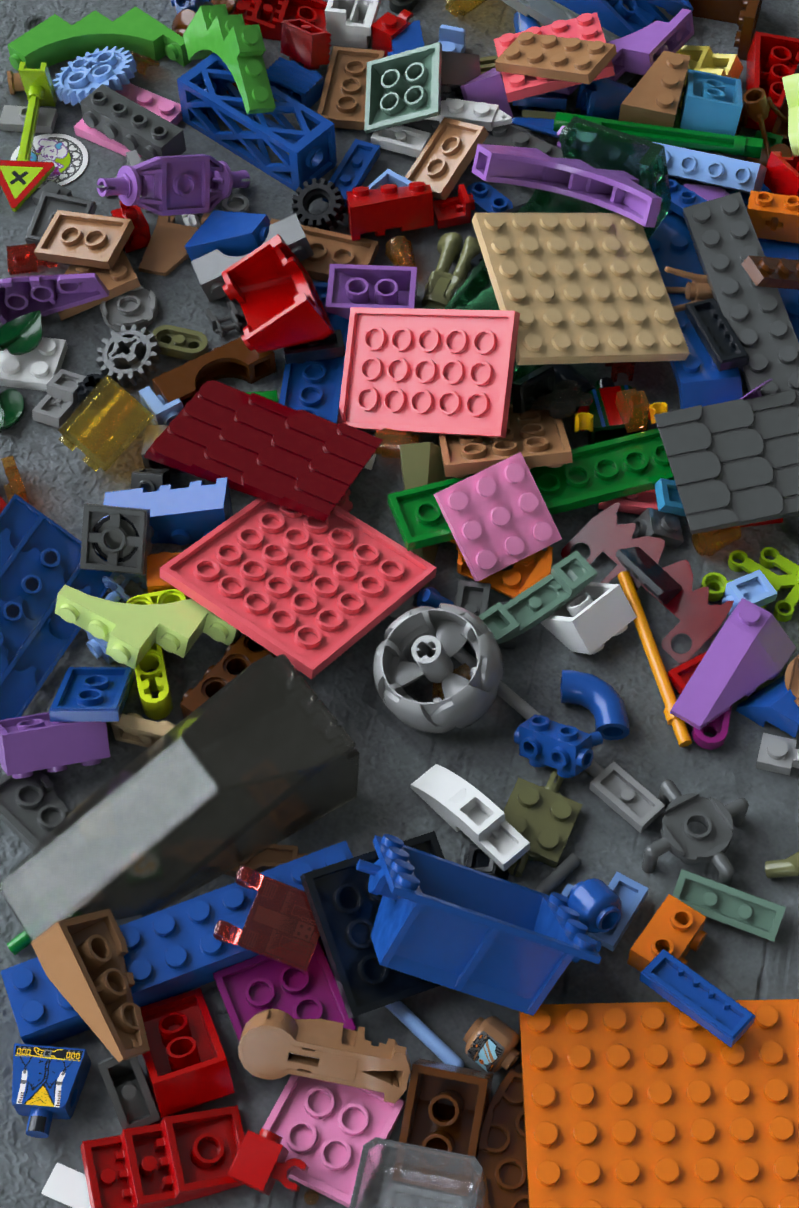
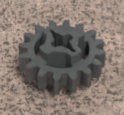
M133 324L131 329L127 330L123 325L121 326L120 333L112 330L110 331L111 339L103 338L101 340L105 347L97 348L100 357L96 359V362L104 377L112 380L113 384L119 381L121 386L125 387L127 382L131 381L136 386L137 379L148 380L146 375L148 371L151 373L156 372L153 364L161 363L158 354L162 350L154 334H150L146 327L139 331L136 324Z

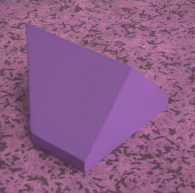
M496 67L460 86L464 100L499 105L500 110L514 118L510 102L508 103L502 74L496 71Z

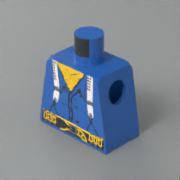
M14 1044L12 1105L18 1115L29 1116L26 1129L27 1135L35 1138L49 1137L52 1118L65 1120L72 1118L91 1067V1060L86 1049Z

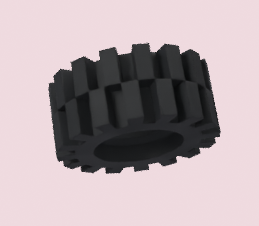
M316 178L311 179V185L305 181L303 183L305 188L302 190L298 187L296 189L298 196L293 195L292 198L294 202L292 209L294 214L296 213L300 224L330 231L329 227L332 225L336 229L339 226L337 220L342 222L344 219L342 213L346 212L345 202L338 187H335L331 181L327 183L324 178H321L320 183H318ZM318 198L327 199L329 207L325 212L318 215L309 212V205Z

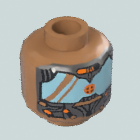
M490 1016L486 1019L479 1017L463 1038V1041L467 1043L465 1047L466 1055L488 1073H495L502 1067L508 1071L521 1054L516 1049L519 1043V1035L496 1016Z

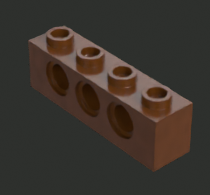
M243 634L237 642H233L227 647L224 656L216 665H212L206 670L199 684L184 694L180 703L184 721L215 741L282 667L285 661ZM258 649H262V650H263V651H261V652H253V651L258 650ZM236 672H243L240 675H232ZM215 695H222V697L217 699L211 698Z

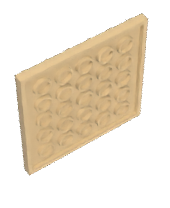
M475 212L472 223L499 309L520 313L515 354L517 365L685 361L690 352L642 225L618 213Z

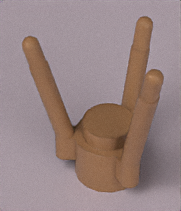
M665 267V272L692 280V282H687L686 287H666L667 293L685 294L686 299L691 300L689 303L713 298L707 281V275ZM689 303L673 306L674 312L684 311L685 305Z

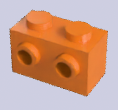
M668 894L631 947L627 964L642 972L664 949L687 965L688 961L684 959L690 949L696 952L707 935L703 931L707 917Z

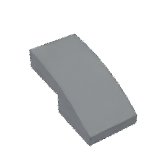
M60 369L46 384L47 395L32 410L33 420L60 428L78 403V382H83L86 376Z

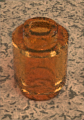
M386 427L383 430L376 429L375 432L376 437L383 439L375 454H382L383 458L400 459L401 444L419 443V435H414L412 432L396 431Z

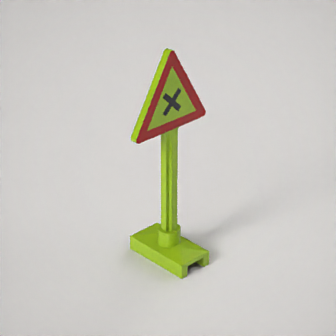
M20 62L18 71L28 100L17 160H0V186L14 212L23 205L55 169L53 162L30 161L40 106L56 107L57 102L47 63H41L40 69H29L25 62Z

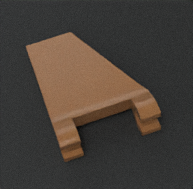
M203 214L200 226L204 223V221L209 217L210 214ZM158 215L156 227L139 265V271L165 277L189 257L184 246L199 228L174 223L175 216Z

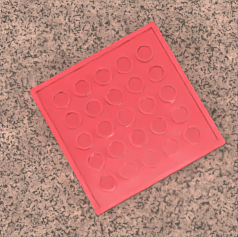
M257 498L160 567L159 577L310 679H313L435 578L437 567L415 553L407 551L402 545L339 506L334 508L324 522Z

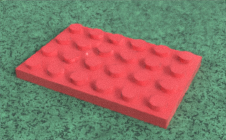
M351 307L339 402L338 425L342 422L359 430L506 438L520 313L504 310Z

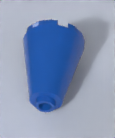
M609 78L595 80L591 84H580L576 108H580L581 115L618 120L621 103L633 88Z

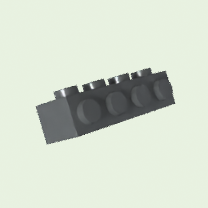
M103 84L80 102L83 113L82 118L87 126L95 128L109 139H114L130 151L137 150L138 154L147 160L156 156L181 155L186 151L183 129Z

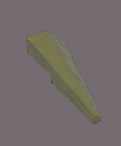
M432 442L400 445V464L404 490L454 478L452 476L445 477L441 449L438 445ZM440 543L414 549L411 552L435 565V558ZM429 582L421 589L429 587Z

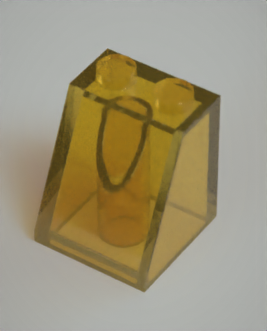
M105 375L58 428L57 431L61 434L58 440L71 451L77 448L86 455L82 461L95 472L99 468L106 472L155 416L109 375Z

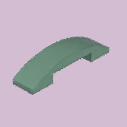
M576 550L551 567V574L506 604L502 605L498 602L478 617L491 630L498 644H501L528 631L566 605L597 576V571Z

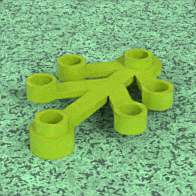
M765 547L761 550L759 563L748 558L744 551H732L728 559V567L732 571H746L750 574L760 569L777 592L782 588L793 587L784 600L776 602L773 615L778 621L787 622L791 620L794 607L799 602V565L780 555L779 551L773 547ZM765 556H771V557H773L774 559H773V560H769V559H766ZM739 559L742 561V563H736L733 560ZM778 567L787 574L777 575L769 569ZM711 572L703 577L700 588L707 586L709 588L708 601L716 602L723 598L726 584L733 580L727 581L722 574ZM779 609H786L788 613H783Z

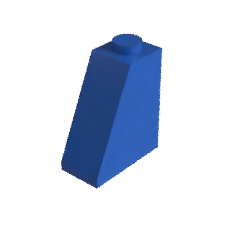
M213 210L184 247L191 261L216 249L228 256H243L251 253L263 244L268 236L271 223L267 214Z

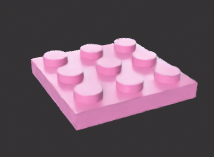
M131 83L122 85L123 90H116L119 94L174 125H177L183 119L179 103ZM83 118L74 126L75 135L125 157L126 152H130L121 143L114 139H109L95 128L87 126Z
M521 452L433 494L475 582L562 540Z
M291 1074L262 1128L283 1138L280 1144L289 1151L285 1162L296 1158L305 1162L309 1167L307 1172L299 1168L291 1170L289 1178L348 1208H354L405 1108V1101L398 1099L395 1104L384 1102V1093Z

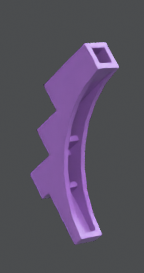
M488 144L477 145L472 173L485 182L530 187L573 197L614 211L644 227L655 228L657 217L661 210L662 198L640 186L639 179L625 171L595 169L580 159L550 157L537 148Z

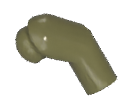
M799 851L785 859L766 861L765 873L767 878L799 876Z

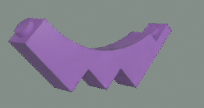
M682 8L669 23L656 20L634 33L606 42L615 44L617 52L612 59L615 76L607 78L617 81L624 72L645 75L663 51L676 53L694 35L692 10ZM579 85L552 92L570 95Z

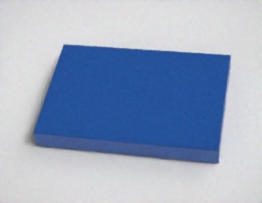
M69 667L50 707V722H119L134 681V669L131 667Z

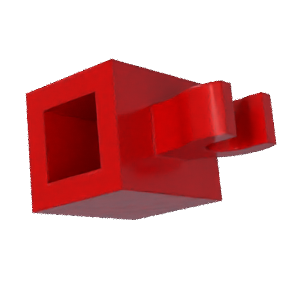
M404 9L397 17L387 12L371 25L372 50L385 51V57H387V52L392 51V40L411 24L408 21L413 17V13Z
M119 201L120 208L111 211L112 217L131 219L134 224V229L123 248L125 253L147 247L151 239L150 229L140 207L126 206Z
M261 1128L259 1134L250 1130L247 1131L227 1175L233 1180L269 1196L276 1181L282 1183L290 1191L299 1192L300 1186L289 1180V1174L295 1168L307 1172L309 1167L305 1162L296 1158L285 1162L289 1151L280 1144L283 1138Z

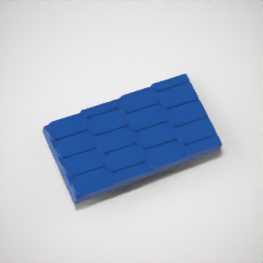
M14 494L0 513V720L22 716L81 629V627L68 623L55 614L58 592L64 585H68L88 595L102 598L108 590L104 586L102 578L103 576L109 577L113 573L80 569L82 542L16 494ZM97 553V555L100 556L104 561H107L105 558H103L101 555Z

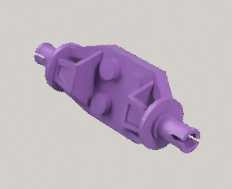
M206 154L156 156L134 166H122L118 171L117 178H99L97 185H104V187L97 188V191L101 197L118 195L124 205L138 206L160 216L210 213L221 200L230 196L232 188H247L250 181H242L241 179H250V176L246 170L231 171L226 162L217 161L212 156Z

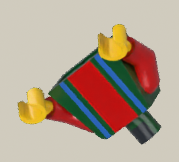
M604 377L596 382L597 389H592L588 392V401L581 403L573 420L575 425L574 432L588 430L589 445L648 430L649 421H651V424L656 423L655 414L668 412V404L665 402L650 404L640 395H636L631 386H615L612 378Z

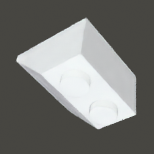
M590 582L579 594L542 621L541 624L570 651L592 655L601 651L605 646L604 643L611 637L626 631L627 625L637 616L620 584Z

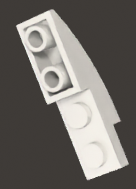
M435 764L410 785L411 789L456 832L461 830L503 871L507 870L530 850V842L505 820V813L478 789L452 771Z

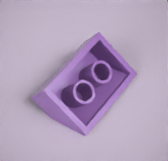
M49 712L0 720L1 767L7 776L12 775L15 779L30 777L33 775V771L47 769V772L63 771L67 769V765L80 763L82 766H92L101 763V759L110 757L106 722H50Z

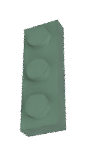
M681 869L672 895L706 917L773 942L786 909L785 906Z

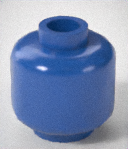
M596 878L578 882L573 886L568 899V907L580 914L578 920L588 927L587 932L593 934L608 932L620 921L622 901L602 880Z

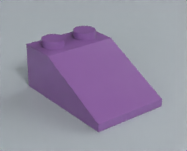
M330 264L325 306L327 312L349 320L351 307L416 309L417 267Z

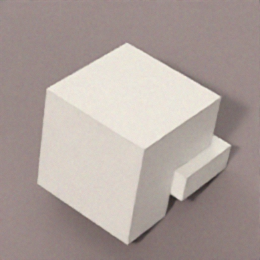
M328 0L325 9L326 31L331 34V42L329 44L368 49L372 34L371 25L376 21L381 0Z

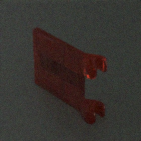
M241 866L236 875L237 885L257 890V895L243 930L226 921L219 920L214 928L213 937L219 941L240 946L306 972L320 934L305 891L266 877L249 867Z

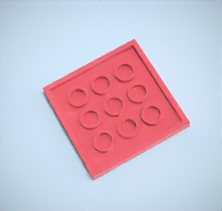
M597 12L592 14L584 13L577 18L557 20L546 26H534L526 31H522L606 43ZM522 32L515 34L506 33L499 38H495L497 56L499 57ZM612 60L593 81L615 76ZM501 72L508 103L583 84Z

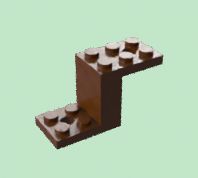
M689 0L694 8L692 12L694 17L738 24L737 26H739L740 31L736 33L734 47L738 48V58L747 60V54L761 11L762 0Z

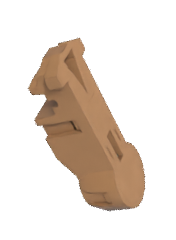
M266 1009L253 1016L245 1024L238 1045V1057L243 1067L258 1078L274 1080L292 1074L384 1093V1102L394 1104L408 1089V1078L412 1069L407 1047L399 1046L395 1039L388 1038L386 1044L379 1043V1046L371 1045L372 1041L365 1040V1027L359 1026L358 1031L343 1028L344 1023L325 1019H294L291 1015L279 1009Z

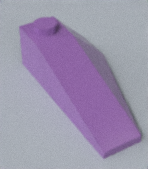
M742 598L673 705L670 714L700 730L728 711L730 706L745 695L748 697L755 692L756 688L768 679L771 681L778 676L794 654L796 647L773 614Z

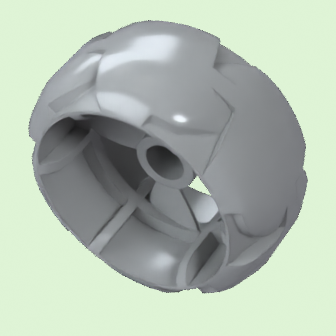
M440 603L439 608L429 606L413 608L399 616L386 629L384 634L385 640L377 646L375 651L373 675L379 696L399 721L422 732L441 734L447 733L455 727L466 728L472 725L491 708L497 698L499 683L503 680L504 663L497 640L481 618L462 607ZM467 640L477 656V667L471 668L470 680L453 673L454 666L450 659L465 645ZM411 654L416 663L407 661ZM425 675L433 683H442L445 699L442 700L440 697L433 699V702H418L411 698L404 691L403 687L408 686Z

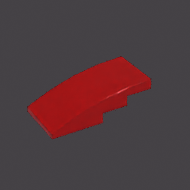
M238 0L234 11L230 15L242 14L245 25L259 24L263 38L281 41V24L283 20L300 18L326 31L325 9L328 2L322 0Z
M238 1105L163 1117L161 1123L123 1129L121 1135L82 1141L80 1148L91 1208H164L244 1185L227 1175L245 1137Z

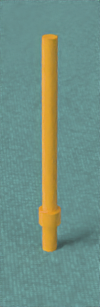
M629 571L620 572L617 577L625 596L637 616L633 621L665 706L663 713L667 724L672 725L679 747L689 746L692 744V740L686 723L670 714L677 699Z

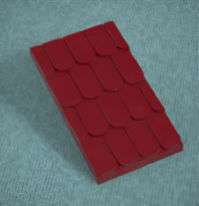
M207 380L194 397L186 403L181 412L170 422L162 434L155 439L154 443L146 451L144 458L216 483L217 478L228 477L229 488L325 522L377 451L383 439L342 422L338 425L305 410H294L253 392L250 395L219 381Z

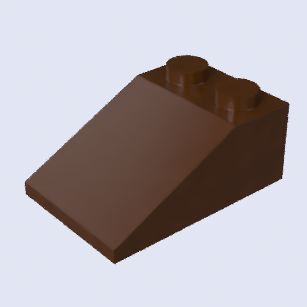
M418 1059L412 1064L392 1181L469 1197L478 1157L482 1125L488 1110L494 1074L425 1059Z

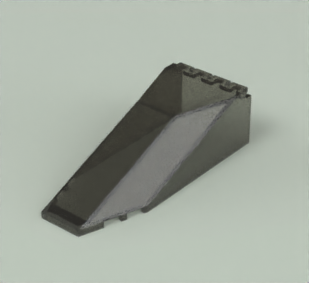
M269 654L249 665L79 804L0 883V893L31 942L57 921L110 908L115 920H120L140 914L141 917L160 911L265 851L272 844H277L357 797L360 753L356 748L354 749L356 743L341 725L336 726L338 723L337 719L321 700L317 701V694L302 676H298V670L285 654L279 655L276 658Z

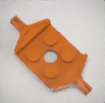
M455 539L450 540L449 542L456 544V550H458L457 573L474 580ZM548 546L546 551L540 550L512 564L513 568L506 571L500 570L477 582L491 584V589L508 597L515 598L551 574L553 547Z

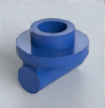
M433 587L421 589L417 596L418 607L429 606L439 608L440 603L454 605L453 601L441 596L439 591Z

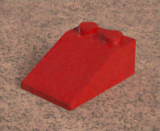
M200 988L140 1007L149 1045V1051L142 1054L161 1118L235 1093L228 1061Z

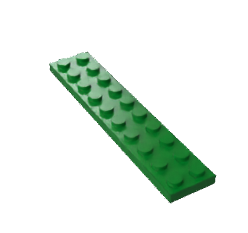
M658 428L571 449L572 463L564 464L561 467L550 468L541 466L530 469L551 515L655 489V483L660 478L674 480ZM470 474L465 478H452L388 494V504L407 551L454 540L452 532L433 494L474 474Z

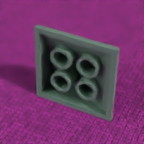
M440 42L367 62L364 124L366 134L440 115L442 44Z

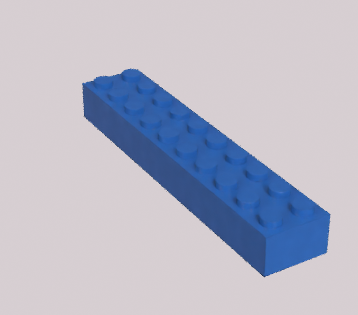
M346 840L120 925L119 928L126 940L128 953L124 955L127 972L133 973L135 985L131 987L134 1003L139 1007H143L177 996L215 981L213 973L262 954L272 929L251 921L257 905L279 913L288 890L295 892L290 893L293 895L289 896L294 898H286L293 900H288L290 903H286L291 905H283L290 906L285 907L287 909L284 911L288 912L281 913H288L284 915L312 925L309 922H305L307 921L306 919L315 922L313 913L309 912L311 908L308 899L305 898L307 896L300 876L304 873L353 858ZM315 928L313 933H316L318 940H321L319 931ZM275 932L279 934L274 935L280 936H272L279 938H271L277 940H269L276 942H268L275 943L268 944L273 945L268 946L272 947L268 949H275L292 942L293 939H297L280 932ZM38 957L0 971L24 1044L48 1046L90 1029L46 976Z

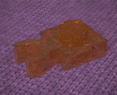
M13 455L2 458L1 461L9 484L3 485L8 501L16 494L29 503Z

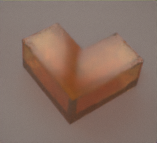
M636 388L617 392L615 405L627 433L646 429L650 404L644 390L636 391Z

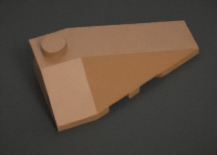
M110 908L57 921L31 942L46 976L118 1062L149 1051L141 1009L134 1003L131 987L135 985L133 973L127 972L124 955L128 953L126 940Z

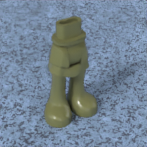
M456 232L445 233L440 237L437 244L440 258L435 271L431 272L428 283L425 285L424 298L421 302L423 309H449L460 299L461 293L465 290L464 284L467 275L472 267L471 260L481 252L477 238L467 236L463 245L461 235ZM460 255L454 273H448L453 260Z

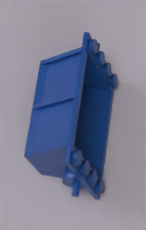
M384 834L383 837L375 835L372 842L379 859L374 864L359 859L356 870L370 874L368 892L374 895H382L370 935L379 965L534 1016L570 962L577 963L584 959L599 965L602 959L599 954L602 943L588 936V927L578 920L580 914L568 907L569 898L562 894L551 892L550 895L414 849L404 845L401 839L390 834Z

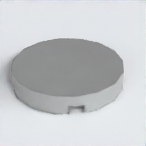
M143 285L113 299L103 301L100 304V312L104 323L111 329L121 332L120 329L123 325L127 330H130L133 324H136L139 330L149 326L157 317L159 308L154 292L144 289Z

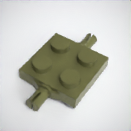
M555 770L551 772L546 786H538L518 777L503 810L505 820L530 842V850L508 868V872L513 875L517 864H519L515 877L522 876L528 860L540 861L556 868L583 804L566 798L558 792L565 778L558 776L556 783H554L557 777V771Z

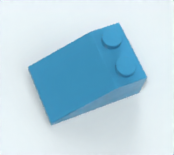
M688 69L680 115V128L735 136L743 108L741 79Z

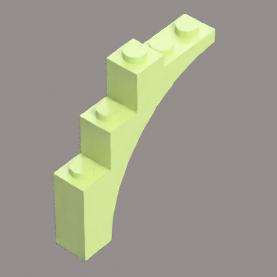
M64 585L57 595L55 614L59 615L64 621L73 623L88 631L95 638L108 642L105 654L111 656L116 662L125 664L133 669L137 667L154 643L160 645L167 652L184 658L202 632L209 635L213 640L222 642L227 646L236 642L242 633L191 598L167 604L139 605L120 603L88 595L68 585Z

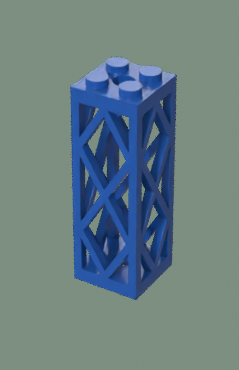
M214 52L177 79L183 122L295 192L298 187L302 190L305 188L303 185L305 181L311 185V179L316 178L318 181L337 165L335 123L271 85L273 98L277 100L274 101L276 106L274 111L247 114L241 94L232 84L236 83L227 65ZM294 113L301 130H296L283 114ZM263 114H272V116L277 120L279 124L270 120ZM215 115H218L231 131H220ZM235 121L239 122L240 124L244 125L250 130L243 131ZM236 143H242L246 149ZM265 146H269L283 163H272Z

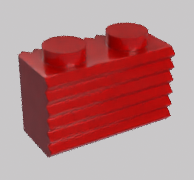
M300 18L283 20L281 24L280 53L289 56L290 61L301 62L306 69H319L320 65H327L330 62L329 53L331 50L329 48L331 45L329 43L331 42V34Z

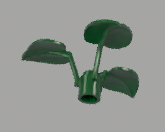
M40 310L22 315L0 327V351H4L7 348L8 352L12 355H22L34 350L40 344L43 336L42 314ZM7 389L0 393V430L8 429L15 425L24 413L25 401L16 389Z

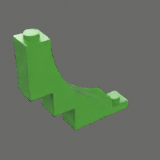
M136 6L114 21H111L95 10L71 25L54 14L8 44L9 61L17 71L20 62H25L29 69H40L41 63H47V66L50 67L54 64L74 59L77 56L84 57L87 51L90 54L94 53L97 48L99 51H102L107 46L109 50L115 46L118 47V50L124 47L134 57L154 62L159 61L166 55L169 59L176 61L183 67L192 62L188 59L183 37Z

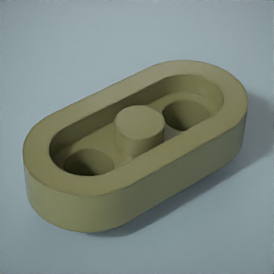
M161 325L152 331L162 350L159 354L192 360L209 352L208 339L202 332L172 325Z

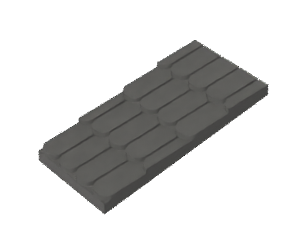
M790 390L746 400L737 399L703 407L699 405L654 415L691 534L799 515V390Z

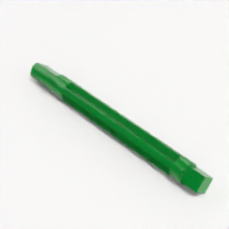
M561 112L556 113L553 129L555 132H558L563 125L600 131L604 138L649 144L657 142L681 148L759 159L763 145V139Z

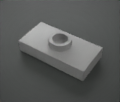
M4 105L0 117V130L23 132L28 106ZM40 107L35 133L53 134L58 118L56 108Z

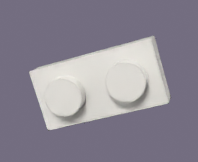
M399 125L373 132L371 143L379 145L381 149L418 158L431 138V133Z

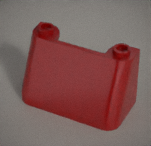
M279 234L221 272L225 282L222 286L224 292L231 301L236 299L239 302L248 325L243 327L244 335L241 338L250 351L255 349L258 353L323 340L335 332L309 273Z

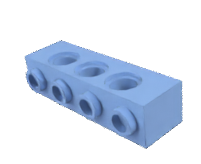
M652 142L645 170L654 174H664L668 177L750 194L751 190L761 192L767 167L759 163Z

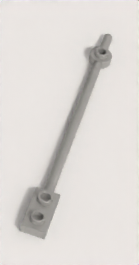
M414 595L389 616L398 618L405 612L416 608L414 606ZM463 647L453 655L469 671H471V668L477 667V659ZM500 681L497 695L521 716L528 720L534 715H541L504 682ZM593 759L591 765L585 769L594 777L590 782L589 789L639 833H642L664 812L665 804L614 761L604 769Z

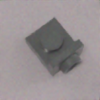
M139 467L132 472L131 489L145 488L148 492L156 491L160 485H165L170 481V469Z

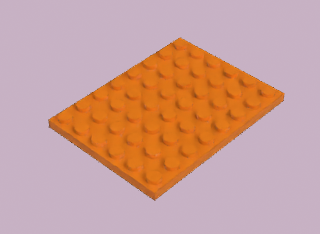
M799 999L735 1000L755 1015V1021L732 1048L670 1002L541 1004L534 1016L519 1011L529 1208H799Z

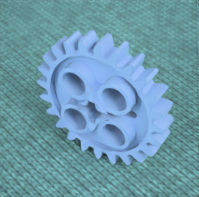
M107 46L102 51H99L97 48L94 53L90 54L87 51L84 57L77 56L75 61H68V67H61V72L55 74L56 79L52 81L59 101H63L64 104L71 103L74 106L102 84L114 91L123 90L122 85L129 84V79L135 77L134 73L137 72V65L129 50L126 51L124 47L118 50L117 46L109 50Z

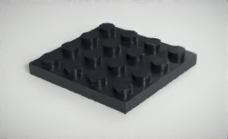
M435 831L403 841L406 846L445 859ZM376 850L304 873L300 876L349 1019L441 986L379 965L370 935L382 895L369 893L368 882L370 874L356 870L359 859L374 864L379 859Z

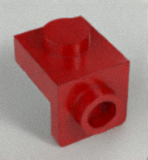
M464 184L458 185V196L447 198L446 200L433 201L434 219L438 229L471 223V211L475 209V203L472 193H467Z

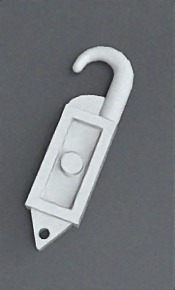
M446 98V100L441 101L440 115L425 119L441 123L445 117L484 126L487 131H492L494 127L512 124V117L500 110L499 105Z

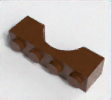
M240 336L221 347H217L152 379L155 395L160 394L166 404L179 398L183 403V407H185L186 403L194 397L207 380L238 378L252 384L276 372L275 353L273 350L258 353L255 349L250 351Z

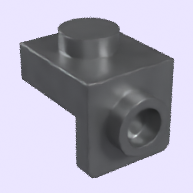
M647 508L632 522L636 524L633 539L644 536L657 537L665 540V546L678 548L684 542L679 517L676 515Z

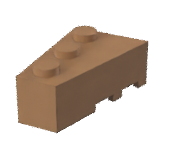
M663 51L621 103L618 120L674 128L691 56Z

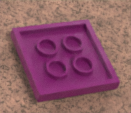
M313 933L311 937V944L306 943L310 948L301 946L300 943L303 942L301 940H298L300 941L299 944L290 942L267 952L271 955L262 953L213 973L215 983L238 1042L240 1041L245 1024L258 1012L266 1009L282 1010L294 1019H325L344 1023L343 1028L357 1031L353 1019L348 1017L336 980L316 933Z

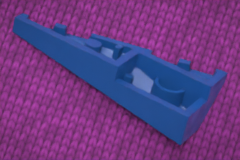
M785 675L740 703L736 708L737 712L762 727L769 722L794 738L799 733V706L794 702L796 697L792 694L791 689L787 691Z

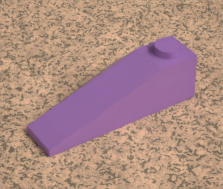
M96 273L31 275L0 279V322L4 325L15 318L40 310L42 317L108 297L109 291Z

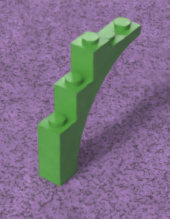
M226 4L200 6L183 34L188 59H205L214 52L223 60L234 77L246 113L273 112L276 106L262 56L266 49L259 24L245 25L242 14L228 15Z

